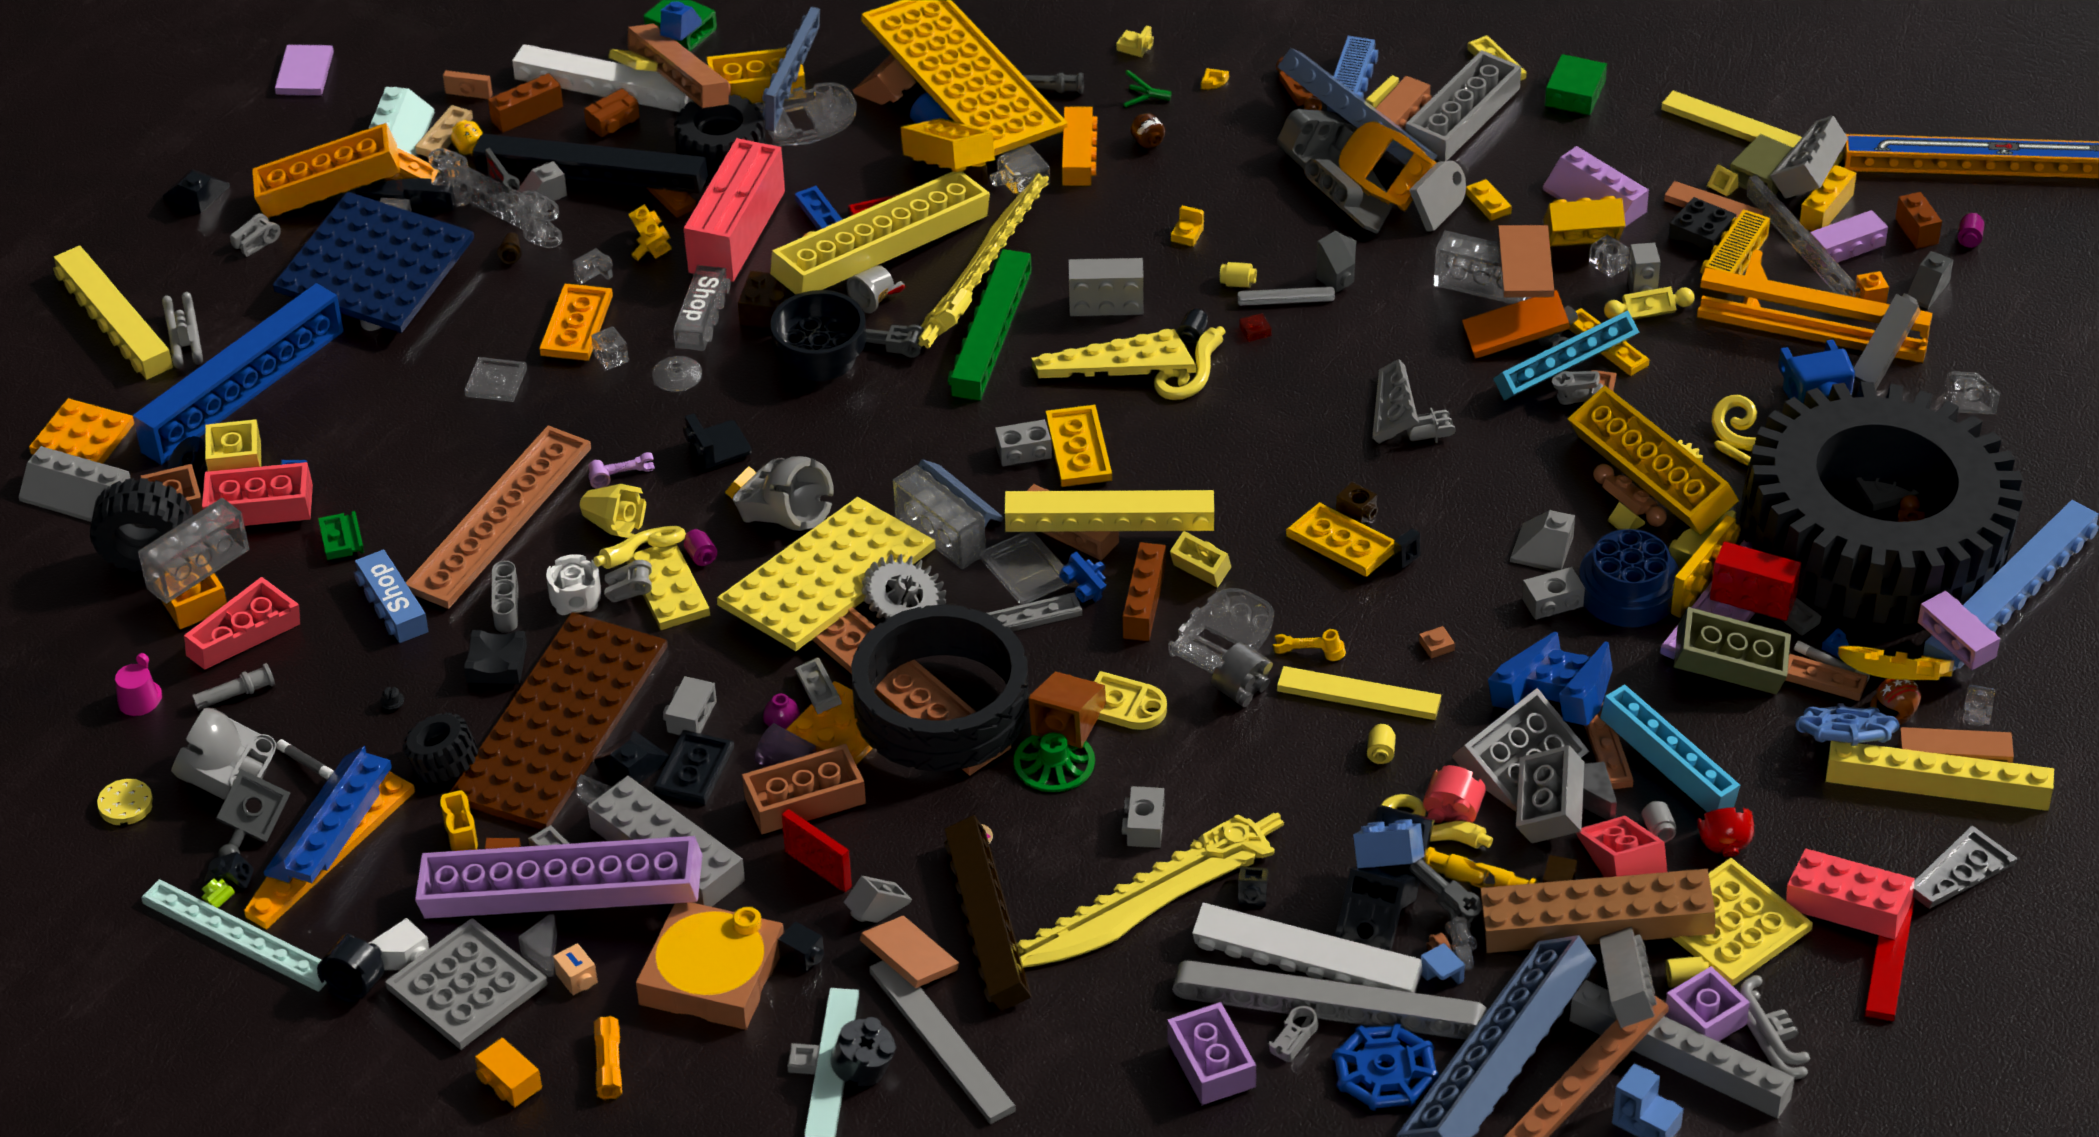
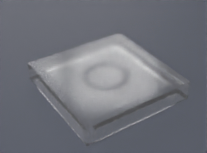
M478 357L466 385L465 396L514 402L527 370L526 362Z

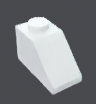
M407 918L370 942L376 944L381 949L382 955L380 957L384 964V970H401L429 950L427 936Z

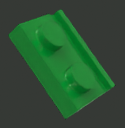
M351 511L352 514L344 516V513L318 518L327 560L353 555L352 552L360 551V554L364 553L355 511Z

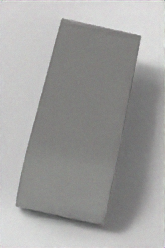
M499 561L492 568V613L495 629L502 633L511 632L518 626V581L515 565L510 561Z

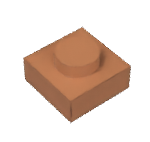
M1443 626L1419 634V642L1431 659L1455 651V642Z

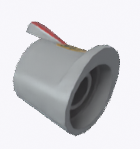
M878 265L848 278L846 282L848 296L855 300L865 313L876 311L879 302L890 294L902 292L905 288L904 283L901 281L894 285L890 273L884 267Z

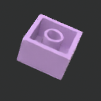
M1709 967L1667 992L1666 1004L1669 1005V1011L1665 1016L1719 1042L1747 1025L1750 1002L1714 968Z

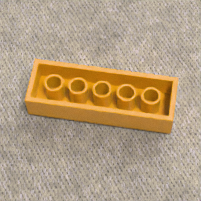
M387 123L252 169L254 197L261 211L268 218L281 215L296 208H302L307 204L322 201L336 194L345 193L351 189L369 185L374 181L389 178L400 173L397 143Z

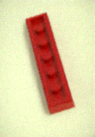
M1914 897L1896 939L1880 935L1878 937L1865 1017L1894 1021Z

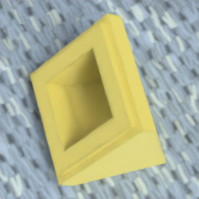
M1717 164L1707 186L1728 196L1739 187L1738 174Z
M1620 502L1608 519V522L1618 530H1636L1645 525V521Z

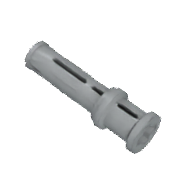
M265 663L262 668L249 673L246 671L241 672L240 678L193 694L192 698L197 710L200 711L203 708L245 692L250 695L254 694V690L267 685L275 686V681L268 664Z

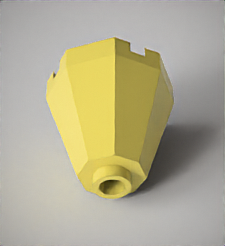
M617 484L588 490L580 500V509L585 518L610 535L629 538L634 535L630 533L634 528L639 530L643 525L647 504L645 499L640 498L639 493L643 494L641 488Z

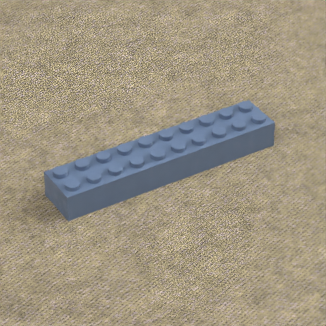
M1579 935L1537 942L1404 1124L1397 1137H1473L1479 1131V1126L1483 1120L1492 1113L1493 1106L1498 1099L1507 1092V1087L1514 1077L1521 1072V1067L1526 1060L1535 1053L1536 1046L1549 1033V1028L1554 1021L1562 1015L1564 1007L1576 994L1581 983L1590 976V971L1597 960Z

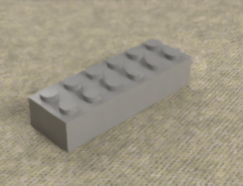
M1481 50L1406 123V132L1438 155L1435 159L1447 161L1520 89L1521 66Z
M629 776L625 777L587 806L590 828L607 841L695 836L702 852L698 902L692 903L712 907L745 881L743 859Z

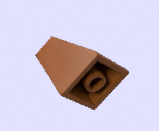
M1055 671L1029 697L1031 734L1043 737L1048 733H1060L1066 737L1067 745L1082 748L1101 710L1106 704L1105 685Z

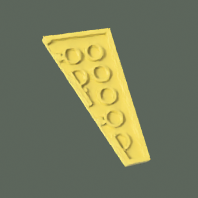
M1163 329L1157 333L1139 334L1132 338L1114 339L1103 344H1090L1087 347L1078 349L1069 348L1063 352L1044 353L1038 357L1031 358L1032 367L1038 378L1069 377L1072 373H1084L1085 377L1095 376V372H1108V376L1149 374L1151 370L1164 371V374H1172L1174 369H1187V373H1196V364L1175 329Z

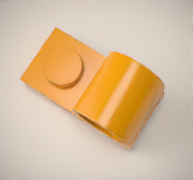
M397 148L400 173L385 178L386 181L429 178L432 179L433 183L440 168Z

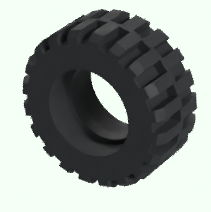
M733 94V96H729V104L706 108H702L696 102L690 101L680 110L674 121L677 154L705 157L708 177L715 176L736 138L766 144L764 119L760 109L755 104H752L750 100L746 98L741 99L739 95Z
M130 478L126 479L123 483L118 481L113 483L111 487L105 488L95 501L90 526L91 543L99 555L103 554L102 557L105 561L114 563L115 567L119 569L126 568L129 569V572L133 573L143 571V574H149L152 571L162 572L167 567L172 568L183 560L189 550L194 523L192 507L189 502H186V498L181 493H176L175 488L170 485L168 487L164 486L160 481L155 480V482H151L147 478H140V480ZM131 523L145 524L154 528H139L131 525Z

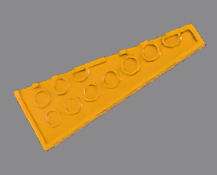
M389 771L379 785L380 795L327 871L321 869L313 883L292 878L287 883L267 876L245 908L246 918L267 930L414 794V785Z

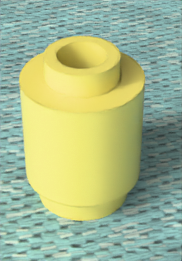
M1228 262L1221 265V284H1226L1228 287L1250 288L1252 283H1256L1257 270L1253 269L1252 264Z
M1378 724L1369 732L1367 757L1374 763L1386 764L1394 758L1396 736L1390 726Z

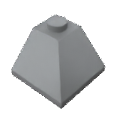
M1549 510L1524 522L1510 557V562L1550 571L1562 570L1573 540L1575 515Z

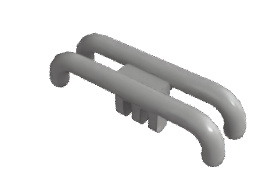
M188 292L182 294L185 315L182 310L174 312L170 296L162 298L172 361L175 368L183 366L181 347L191 345L192 358L196 365H200L203 362L192 296Z
M1752 976L1746 979L1741 985L1740 994L1750 1002L1747 1026L1774 1068L1793 1076L1794 1079L1806 1077L1808 1072L1805 1067L1792 1068L1784 1064L1786 1062L1798 1065L1807 1063L1810 1060L1807 1052L1792 1053L1787 1050L1782 1042L1796 1037L1799 1033L1797 1028L1793 1026L1792 1020L1788 1018V1014L1784 1009L1765 1014L1757 1002L1760 998V993L1753 990L1762 984V978L1760 976Z

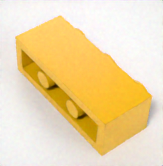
M1834 165L1821 187L1813 190L1802 203L1799 227L1814 231L1828 226L1853 196L1856 172Z

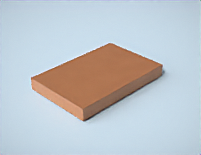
M904 915L861 933L860 941L915 988L958 970L959 962Z

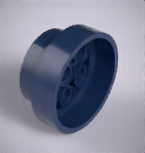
M1635 529L1617 530L1606 534L1585 555L1580 565L1579 579L1585 587L1583 606L1596 618L1612 625L1642 627L1654 624L1671 613L1674 580L1680 571L1679 567L1670 555L1664 542L1653 534Z

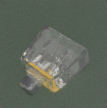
M1030 144L1015 148L997 159L998 172L990 174V181L995 188L1005 184L1014 194L1021 193L1037 173L1042 177L1048 176L1047 186L1050 185V166Z

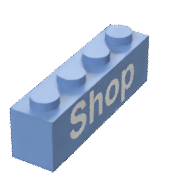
M384 549L355 560L357 571L354 572L355 580L359 587H364L369 603L374 602L375 611L379 619L384 618L386 629L390 635L394 634L398 642L402 643L429 632L425 612Z

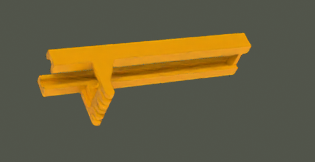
M1760 250L1752 252L1745 275L1705 268L1700 288L1745 297L1743 303H1737L1702 295L1701 305L1697 312L1698 318L1826 343L1827 340H1834L1837 346L1864 351L1875 330L1762 308L1758 299L1874 323H1880L1890 304L1770 281L1767 279L1761 266L1762 251ZM1920 312L1911 330L1919 331L1922 340L1906 337L1895 358L1923 363L1927 351L1933 313Z

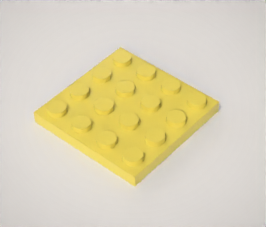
M1730 858L1709 873L1715 908V934L1679 936L1672 939L1694 957L1701 956L1704 962H1708L1709 967L1714 968L1728 983L1734 986L1810 932L1813 922Z

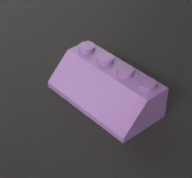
M1577 146L1560 157L1543 185L1545 192L1558 200L1564 199L1567 202H1574L1580 198L1600 200L1605 196H1614L1615 199L1622 198L1626 226L1647 212L1648 189Z

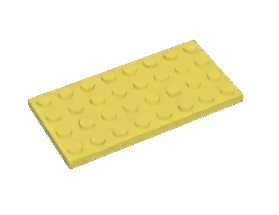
M856 497L718 596L717 605L797 651L838 621L839 617L846 615L851 607L855 608L864 601L865 595L861 591L863 588L862 580L865 577L866 570L870 568L873 562L878 564L879 559L883 557L886 563L890 554L893 555V560L896 562L898 556L902 554L904 563L907 562L910 556H913L912 564H915L935 549V540L863 499Z

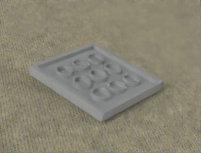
M473 918L385 981L386 988L459 1049L464 1048L548 985L546 976Z

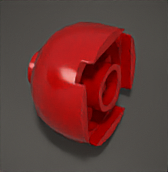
M1728 807L1704 814L1705 820L1702 821L1700 818L1697 820L1703 844L1711 851L1722 854L1724 857L1737 856L1739 851L1745 849L1753 839L1754 820L1752 811L1743 808L1744 813H1736L1735 807Z

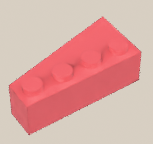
M260 577L184 635L186 656L204 670L300 625L299 604L266 579Z

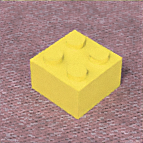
M257 419L206 425L205 459L208 471L261 467V439Z

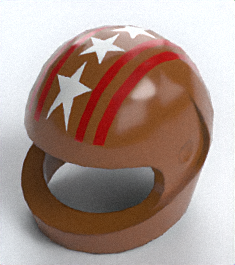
M1887 678L1878 686L1876 695L1871 700L1870 707L1877 708V703L1881 702L1884 706L1898 711V715L1895 718L1899 721V725H1902L1909 721L1916 712L1921 701V694L1913 680Z

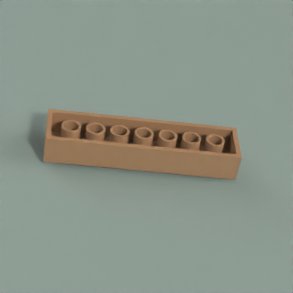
M1708 869L1481 888L1482 916L1487 953L1531 950L1538 941L1577 935L1581 937L1586 945L1600 944V937L1632 927L1635 936L1640 934L1642 940L1715 934V908Z

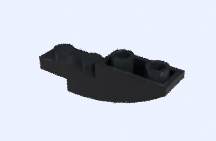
M429 178L383 181L358 188L355 191L357 195L404 210L407 208L454 211L456 205L453 186L433 185L432 179Z

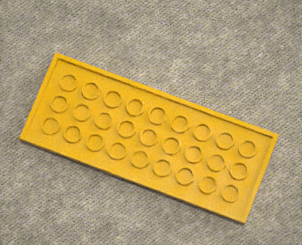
M901 0L862 13L861 21L955 122L993 132L995 156L1063 132L1064 128L1068 127V122L952 0Z

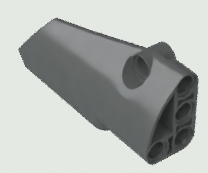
M1306 109L1292 111L1287 117L1277 139L1278 147L1304 169L1305 176L1362 228L1378 233L1394 204H1386L1371 195L1365 194L1361 187L1345 174L1339 166L1340 153L1358 128L1346 123L1332 111ZM1372 169L1366 179L1385 191Z

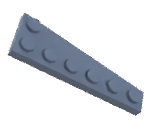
M811 7L807 16L803 15L800 29H796L792 44L787 46L785 58L780 59L778 71L773 73L771 77L770 87L764 90L762 100L765 102V107L762 115L765 120L766 130H775L783 112L782 105L784 99L789 98L792 81L796 82L800 64H804L819 29L820 9Z

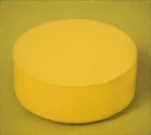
M743 907L734 913L733 927L739 934L751 935L761 928V914L757 909Z

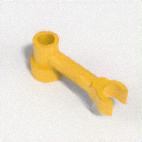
M1335 629L1326 630L1322 637L1292 638L1291 636L1278 634L1275 635L1277 644H1273L1274 651L1277 654H1283L1293 649L1322 648L1326 659L1329 661H1338L1346 654L1344 643L1340 640L1339 634Z

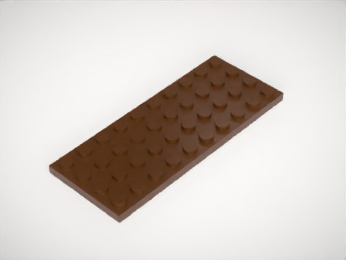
M572 612L479 748L475 762L469 765L470 768L462 773L450 793L462 790L468 798L469 808L540 830L552 825L665 652L667 640Z

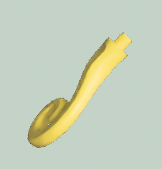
M1218 326L1216 329L1211 327L1201 335L1195 349L1197 372L1189 383L1190 375L1186 369H1174L1172 374H1164V371L1160 370L1154 379V387L1157 393L1165 399L1182 400L1192 397L1201 391L1207 383L1210 374V356L1223 342L1222 336L1226 333L1225 329L1222 326ZM1170 377H1178L1177 382L1180 387L1169 386L1166 384V380Z
M1730 395L1721 399L1715 405L1712 413V426L1715 433L1723 442L1734 448L1752 451L1756 437H1743L1733 433L1725 423V415L1731 408L1742 407L1746 411V416L1743 419L1733 417L1730 420V424L1737 430H1746L1754 425L1756 421L1757 410L1750 399L1741 395Z
M665 526L639 532L620 544L601 549L599 556L594 557V564L597 567L603 566L606 569L613 568L628 561L636 548L647 542L652 547H665L680 543L685 539V530L679 526Z
M1408 794L1393 795L1380 804L1394 809L1408 807L1414 810L1413 814L1424 817L1426 814L1423 802L1419 798ZM1453 821L1433 825L1430 842L1454 840L1476 849L1481 845L1489 848L1493 842V838L1486 835L1485 828L1466 821Z

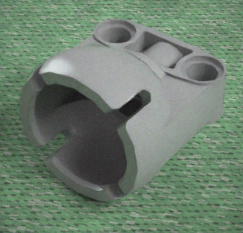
M802 456L787 459L777 458L768 462L754 474L733 496V501L744 522L762 521L778 523L787 529L804 531L815 528L825 520L830 512L832 503L820 501V497L833 496L834 486L831 475L826 467L813 458Z
M206 707L187 735L188 747L180 749L171 771L177 778L194 784L225 801L240 769L261 779L264 777L276 750V742L271 736L259 734L228 718L219 710Z

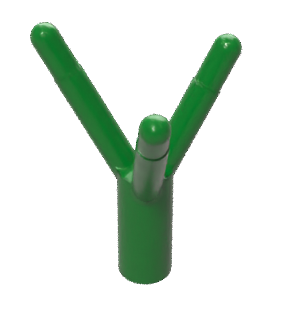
M1129 70L1125 71L1131 79L1142 86L1129 85V88L1146 94L1125 102L1123 107H1128L1151 97L1170 101L1172 91L1151 88Z

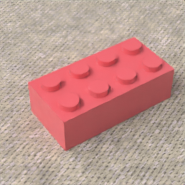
M308 463L205 472L202 509L207 528L215 529L311 520L313 484Z
M1805 848L1787 884L1786 902L1802 914L1896 939L1913 901L1915 878Z

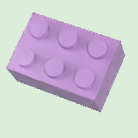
M1221 1002L1168 1019V1043L1202 1105L1256 1087V1064Z

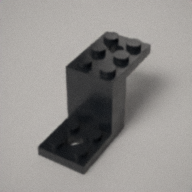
M1380 805L1375 822H1384L1385 826H1389V824L1395 823L1397 820L1412 819V824L1421 823L1425 855L1421 859L1425 862L1435 819ZM1411 864L1357 868L1356 865L1351 868L1335 937L1391 951L1401 909L1416 901L1420 879L1409 870ZM1362 922L1372 925L1373 935L1367 938L1361 935L1359 927Z

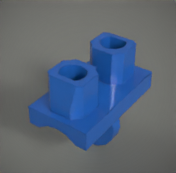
M1077 552L1070 555L1068 563L1061 569L1059 577L1065 584H1069L1074 580L1080 584L1076 587L1075 594L1081 602L1093 599L1095 602L1099 601L1102 598L1101 593L1107 586L1104 583L1106 577L1102 574L1105 565L1101 561L1093 564L1090 559L1084 561Z

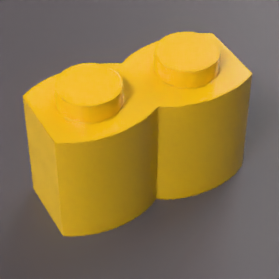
M462 790L443 794L441 796V808L451 850H477L478 842L475 824L470 813L466 794Z

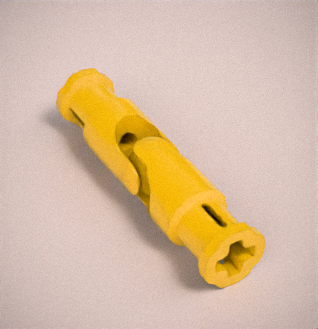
M1429 847L1425 862L1433 870L1445 874V878L1458 882L1468 881L1479 888L1537 883V879L1531 878V880L1521 878L1515 876L1514 872L1484 863H1474L1456 854L1449 856L1439 853L1433 847ZM1489 872L1494 875L1495 884L1484 883Z

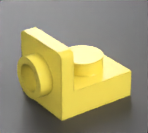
M1146 26L1141 34L1126 30L1117 42V51L1142 57L1153 45L1154 38L1151 36V27Z

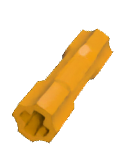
M612 1016L599 1017L594 1021L597 1096L604 1100L616 1099L622 1094L618 1019Z

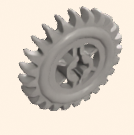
M890 554L886 563L884 558L881 557L878 564L873 562L870 568L866 570L865 577L862 580L863 588L861 591L865 595L864 601L867 604H871L869 609L872 612H878L876 617L887 619L901 611L917 607L945 605L946 599L944 597L946 590L940 591L944 582L935 583L939 574L936 573L933 576H929L931 566L922 570V560L914 566L912 564L913 556H910L907 562L904 563L902 554L898 556L896 562L893 560V555ZM886 584L890 588H892V590L887 593L885 588ZM917 594L921 595V602H919Z

